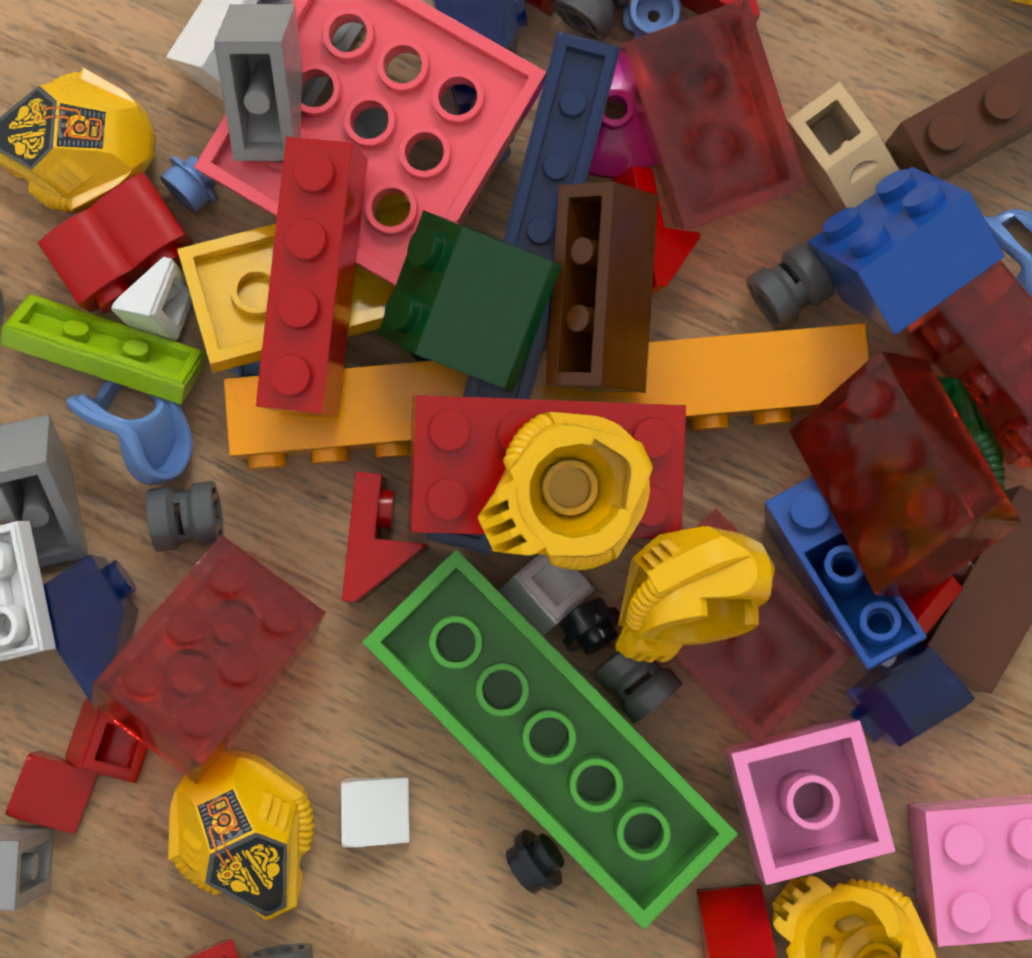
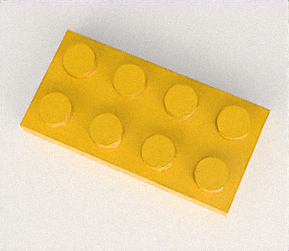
M400 194L385 196L376 207L377 221L384 226L390 227L404 222L410 212L409 199ZM276 224L177 249L212 373L261 361ZM358 265L355 267L348 337L380 328L384 318L386 303L395 288Z

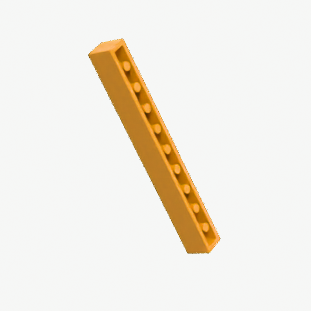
M865 323L649 342L646 393L592 392L546 385L548 351H542L530 399L686 405V422L690 421L691 432L728 429V418L753 416L754 426L756 427L792 423L791 412L816 410L817 421L849 419L855 417V407L863 406L873 400ZM434 361L344 368L338 418L280 412L256 407L259 376L224 379L229 455L237 460H247L248 470L285 468L286 456L311 454V463L313 465L345 463L350 461L349 451L374 449L375 459L410 457L412 397L415 395L463 397L468 375Z

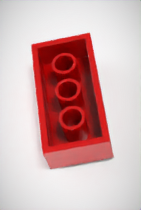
M415 395L412 397L408 529L411 532L485 534L477 517L492 496L506 470L503 459L506 456L509 443L513 441V436L518 433L520 428H523L525 423H529L538 414L559 412L606 418L620 425L636 441L643 443L653 465L649 477L650 494L644 515L629 539H654L659 534L682 530L686 405Z

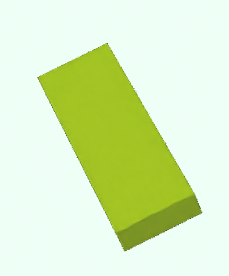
M29 294L1 328L2 346L182 405L205 368L207 352L33 294Z

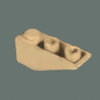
M841 82L835 84L788 118L780 135V138L836 213L846 208H855L876 193L875 188L882 179L899 171L880 135Z

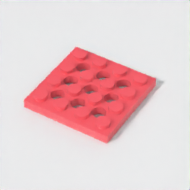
M294 0L292 4H295L303 62L302 88L308 80L314 77L328 78L334 85L333 94L324 105L309 107L303 103L301 104L300 138L352 142L368 159L356 265L395 287L407 255L409 241L416 231L423 210L461 224L463 223L541 93L547 72L421 0ZM355 22L366 27V39L357 50L343 52L334 47V35L342 25ZM403 53H410L419 57L422 61V67L414 80L408 83H396L388 78L387 69L394 57ZM457 84L468 85L477 92V100L474 107L462 115H453L446 112L441 104L444 93L450 87ZM368 108H379L388 114V125L385 131L380 136L372 139H365L355 134L354 124L358 115ZM225 114L194 168L204 176L277 218L283 162L234 161ZM433 139L438 141L444 148L441 162L435 168L427 171L413 168L409 164L411 148L418 141ZM400 194L409 199L410 212L408 217L397 226L390 227L380 224L376 219L378 203L387 195Z

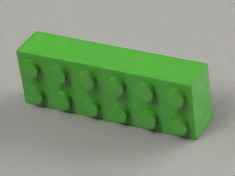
M457 549L362 641L643 930L738 835Z

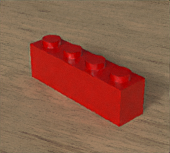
M286 136L256 407L280 412L339 417L368 161L366 156L352 142Z

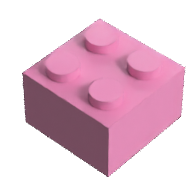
M842 717L722 748L755 874L765 885L896 852L860 720Z
M1032 794L908 804L917 908L931 942L938 947L1031 940Z

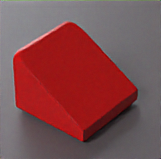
M85 699L65 758L76 769L137 784L157 722L97 701Z
M41 750L29 753L8 803L5 815L29 823L76 834L99 774L76 769L67 760Z

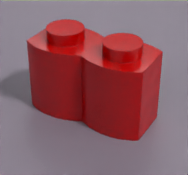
M144 172L122 182L102 196L90 208L67 219L38 242V245L78 305L90 313L98 309L102 313L111 312V307L117 298L162 257L172 258L178 266H181L177 249L194 244L154 182Z

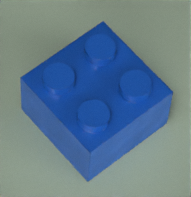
M914 167L902 169L886 176L877 184L875 188L876 193L855 208H846L832 215L823 224V231L807 242L813 253L825 267L842 301L893 335L901 332L1005 257L969 191Z

